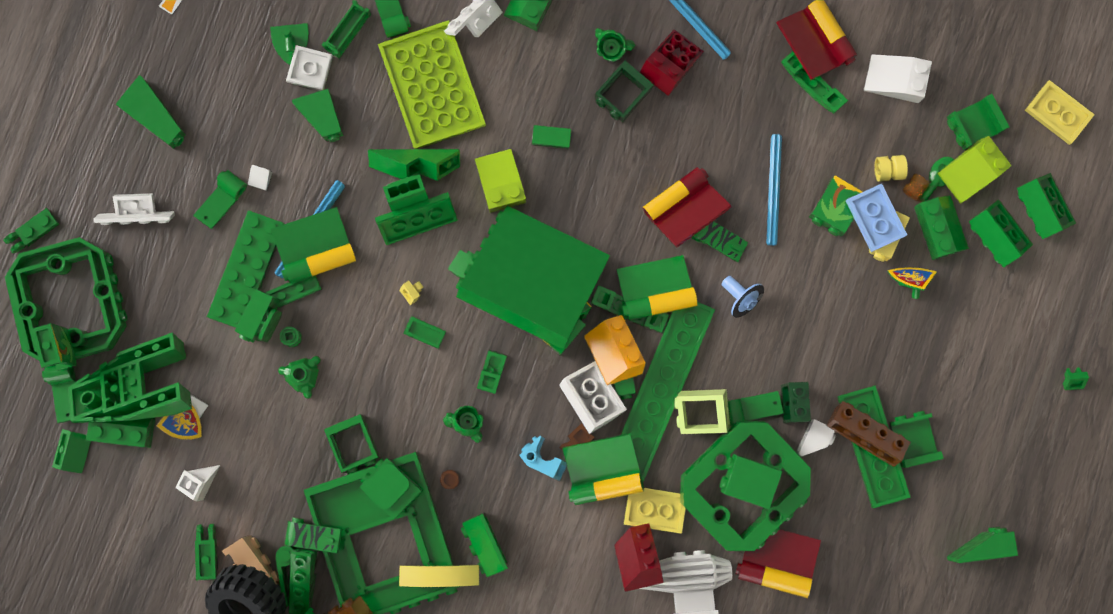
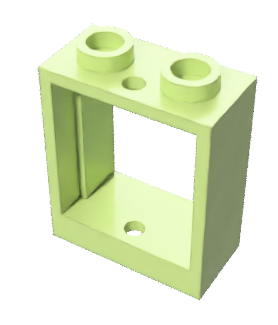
M727 389L680 391L675 398V408L678 409L679 416H677V427L680 428L681 434L728 432L730 418ZM716 400L718 424L687 425L685 401Z

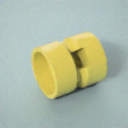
M904 155L892 156L891 159L888 156L875 159V176L878 182L889 181L891 178L893 180L906 179L908 167Z

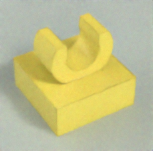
M407 281L401 286L399 291L411 306L417 302L420 297L419 292L424 287L420 281L414 285Z

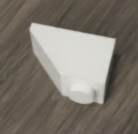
M812 419L796 453L799 456H804L832 445L836 437L835 431L827 427L826 424Z

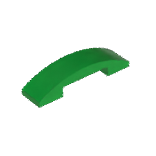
M793 51L781 61L793 79L828 111L834 114L848 102L836 88L832 89L820 76L811 80Z
M599 285L591 301V304L616 316L622 315L628 321L662 333L669 316L661 313L629 320L623 314L622 306L625 305L623 297Z

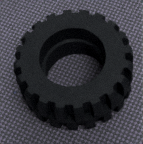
M236 564L224 568L205 594V606L208 609V614H284L286 609L285 595L281 592V587L275 584L274 579L265 575V572L262 570L258 571L255 567H247L244 564Z

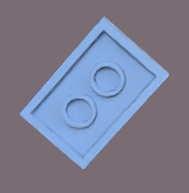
M882 184L846 200L871 252L907 236Z

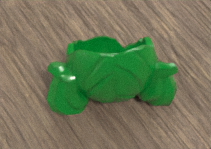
M596 28L595 36L598 39L596 45L597 54L603 56L607 61L615 62L620 60L626 51H632L636 46L634 41L626 40L623 34L614 30L605 31L601 28Z
M461 406L454 414L447 413L443 418V422L447 427H453L455 431L463 436L470 437L476 443L482 441L483 436L480 430L483 426L484 417L478 414L477 409L474 407Z

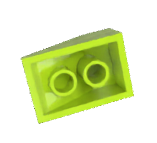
M987 136L974 143L937 174L959 203H962L1011 167V164L992 139Z
M511 149L475 158L490 213L503 210L506 206L514 207L526 203V197Z

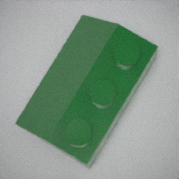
M511 0L504 16L538 31L552 0Z
M1051 173L1017 188L1018 197L1024 202L1027 208V215L1033 220L1035 230L1042 239L1076 224Z
M951 195L924 201L914 207L932 260L969 249Z
M999 199L969 221L973 232L979 235L983 245L992 252L995 261L1001 264L1003 268L1021 257L1033 245Z
M156 417L129 421L89 422L86 441L151 448Z
M485 512L463 522L462 533L465 538L469 537L472 543L469 548L473 556L477 555L480 561L477 565H479L481 574L485 573L489 577L508 569L509 564Z

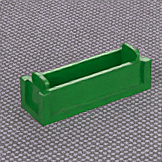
M356 0L352 1L353 5L327 41L321 44L326 51L340 59L371 16L370 10L360 6Z

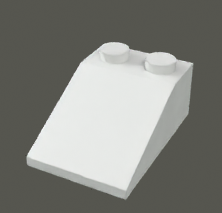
M871 55L864 91L919 103L925 98L932 61L915 57Z

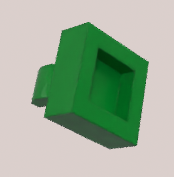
M1079 367L1076 368L1075 373H1071L1070 369L1067 368L1064 374L1066 378L1063 386L1065 390L1084 389L1089 380L1088 373L1082 372Z

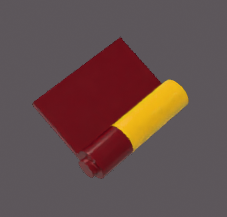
M815 0L805 9L776 22L811 80L843 64L848 66L856 61V51L824 0Z
M696 167L642 207L650 221L676 248L732 208L709 184L707 180L709 176L703 168L699 169Z
M779 529L776 534L770 535L766 539V543L760 549L744 552L742 564H737L735 574L739 575V580L808 598L821 540Z

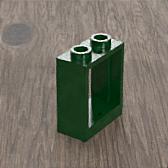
M624 61L595 93V102L601 108L608 109L612 118L624 122L650 93L654 84L627 61ZM622 74L642 90L640 95L623 113L603 96Z
M789 382L782 384L783 423L811 421L809 383Z

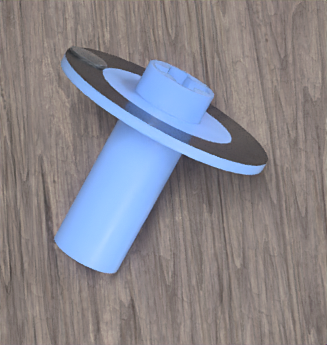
M732 276L726 277L722 282V286L737 299L731 310V314L735 318L742 317L750 312L764 294V286L762 284H755L745 289Z

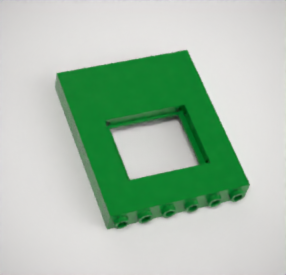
M418 452L393 459L392 461L423 490L396 519L408 516L423 566H454ZM374 466L304 489L314 524L342 529L339 552L323 551L340 607L349 598L354 600L361 596L373 614H384L387 612L395 614L402 611L401 607L408 605L409 608L420 605L421 600L427 599L430 602L438 599L439 594L446 592V595L458 592L457 588L460 586H399L400 575L366 587L350 535L393 520L359 487L362 484L361 479L368 472L372 474L376 470Z

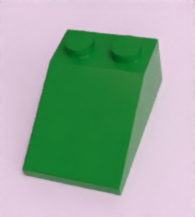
M990 527L988 531L981 532L948 555L947 560L965 563L1018 556L1015 533L1007 531V528Z

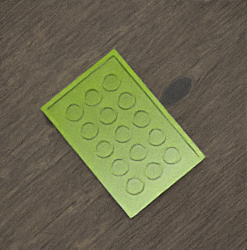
M449 20L378 44L414 149H420L486 126L455 36L447 35L444 32L448 28Z

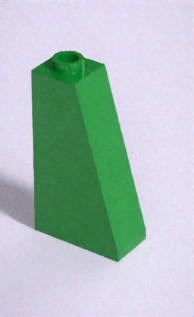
M139 75L117 101L116 105L173 149L176 146H180L186 134L149 83Z

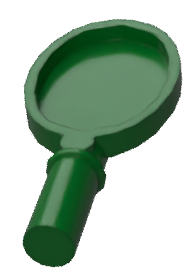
M943 157L933 164L929 172L931 183L928 184V187L919 198L922 202L927 201L937 187L946 185L937 173L954 160L953 158Z

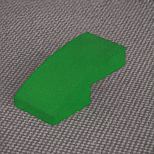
M488 350L477 389L493 394L496 393L507 355Z

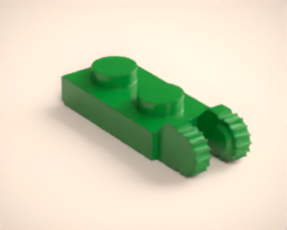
M45 208L17 228L15 232L6 236L3 241L9 244L20 237L22 241L10 248L12 253H17L53 230L59 223L51 211Z
M202 524L196 526V581L214 580L217 578L215 524H209V540H203L204 529Z

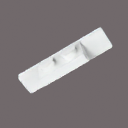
M473 0L468 7H465L456 19L448 24V28L444 32L447 35H456L466 25L474 37H479L503 12L494 0Z
M153 194L114 195L115 213L98 214L94 218V223H100L101 225H109L112 222L130 224L139 221L140 224L150 223L151 221L167 223L175 216L174 211L156 212Z

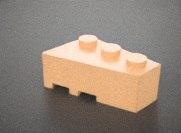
M243 537L222 551L225 556L229 554L235 562L233 565L244 564L247 567L253 566L258 571L262 570L265 572V575L274 579L275 584L280 586L277 571L271 569L269 565L271 562L266 554L261 553L259 549L261 546L255 537Z

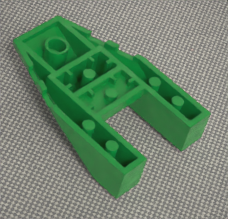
M173 332L118 352L116 354L117 357L109 363L104 362L96 372L91 375L88 373L68 387L70 419L72 423L129 421L171 416L192 409L190 391L179 382L146 394L145 373L186 359L184 342Z

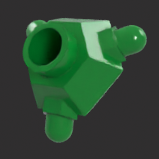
M314 356L312 359L303 358L290 362L286 367H279L278 372L284 375L285 381L297 392H303L304 397L309 399L312 397L311 390L316 384L319 372L317 365L321 359L319 356Z

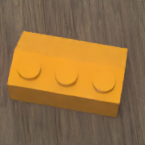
M622 315L604 320L584 336L607 385L643 374L646 362Z

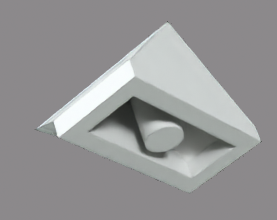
M220 465L191 471L184 470L176 488L194 501L204 500Z

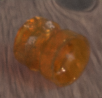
M913 174L910 178L911 182L906 184L902 190L908 197L919 200L922 190L927 189L929 182L921 175Z

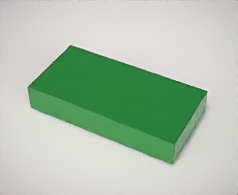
M534 125L532 145L569 149L571 129Z
M411 316L403 334L439 349L446 331Z

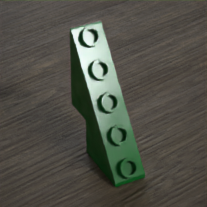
M369 149V167L399 179L421 174L438 181L460 167V150Z
M304 549L291 551L289 614H305L312 606L317 576L314 573L317 551Z

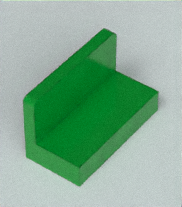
M62 429L52 467L63 471L82 473L91 441H86L87 434Z

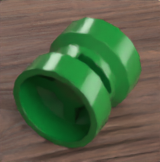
M285 327L280 332V340L284 345L296 347L302 341V334L293 327Z

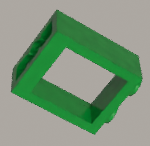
M362 414L324 429L341 473L347 472L349 475L358 471L359 466L363 464L366 467L377 463L375 459L380 458ZM360 424L372 455L346 465L334 435Z

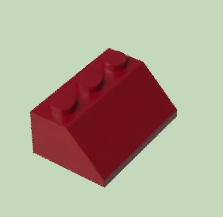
M650 524L630 527L614 544L625 592L664 583Z

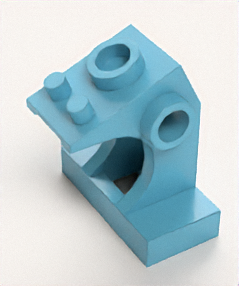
M534 436L532 438L534 442L526 444L519 456L527 466L560 481L567 467L566 462L556 457L551 461L543 460L540 455V449L545 438Z

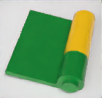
M337 207L271 229L284 266V270H281L285 281L289 280L290 284L356 262Z
M684 255L617 269L625 304L622 306L624 317H628L629 320L697 306L696 293L691 286Z
M631 433L562 448L572 483L571 490L568 492L569 499L575 505L644 492L643 479Z

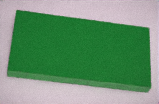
M448 192L375 217L386 245L458 221Z

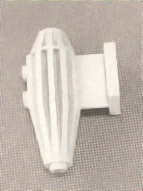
M705 550L693 551V555L687 556L686 552L674 553V557L659 560L664 583L639 588L674 593L675 613L673 614H719L718 610H715L713 590L732 580L731 562L711 554H705Z

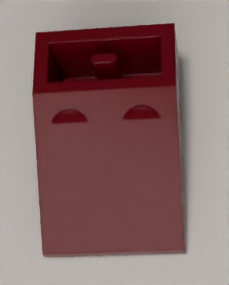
M673 30L647 58L640 73L669 96L704 51L676 30Z

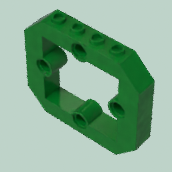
M80 237L19 253L7 272L5 281L22 352L39 361L31 329L39 327L38 321L43 316V308L39 304L33 303L27 275L46 270L58 275H66L71 271L72 263L89 259L95 282L93 294L99 299L106 329L91 333L78 328L68 329L75 358L77 360L113 350L127 327L126 321L128 317L126 311L122 309L121 302H123V297L117 288L119 281L116 273L113 272L112 266L114 261L109 253ZM61 260L62 266L57 269L56 264ZM108 286L109 291L103 296L102 290ZM32 307L33 313L28 316V309ZM79 333L80 340L75 343L74 336Z
M736 421L727 433H723L681 475L680 503L725 550L755 551L764 546L766 539L770 535H774L779 531V526L784 521L787 522L793 517V512L798 507L801 508L807 503V498L810 496L811 468L767 422ZM751 436L765 450L763 463L779 470L783 469L794 483L771 504L770 509L763 508L761 515L739 536L728 524L730 520L729 510L719 503L710 505L695 489L716 468L725 470L728 459L731 457L730 454ZM719 454H723V462L717 464L716 457ZM773 455L778 456V461L775 464H771L770 461ZM722 510V517L715 519L716 511ZM776 510L777 516L774 519H770V513Z

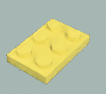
M1050 80L1045 83L1025 109L1028 114L1069 145L1074 142L1094 116L1091 111Z
M644 488V492L628 495L624 525L639 526L649 523L651 529L682 534L685 507L680 503V493Z

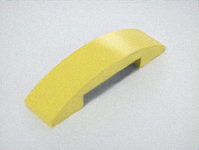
M479 565L400 566L399 586L454 587L479 585Z

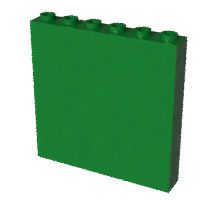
M506 206L503 212L500 211L497 215L496 225H491L488 231L489 237H484L480 245L482 249L475 252L472 259L474 261L473 264H468L464 272L465 278L459 279L456 285V289H458L456 297L564 349L610 255L516 209Z

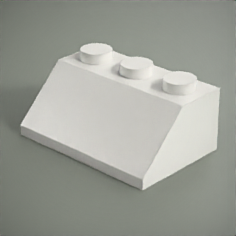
M596 361L565 377L559 385L589 434L605 426L627 410L612 385L606 384Z

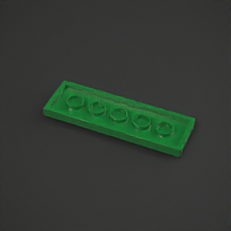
M248 210L207 318L235 328L237 327L254 290H260L277 247L271 229L284 225L283 222Z
M876 385L837 396L839 404L842 401L850 403L855 409L868 414L873 420L888 427ZM851 441L872 508L911 498L900 463L893 467Z

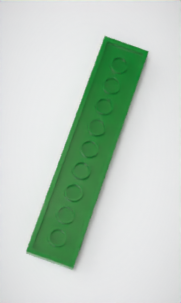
M697 302V306L672 311L621 432V435L631 433L643 482L674 410L675 398L682 391L715 309Z

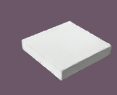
M296 45L286 82L318 91L324 90L333 55Z

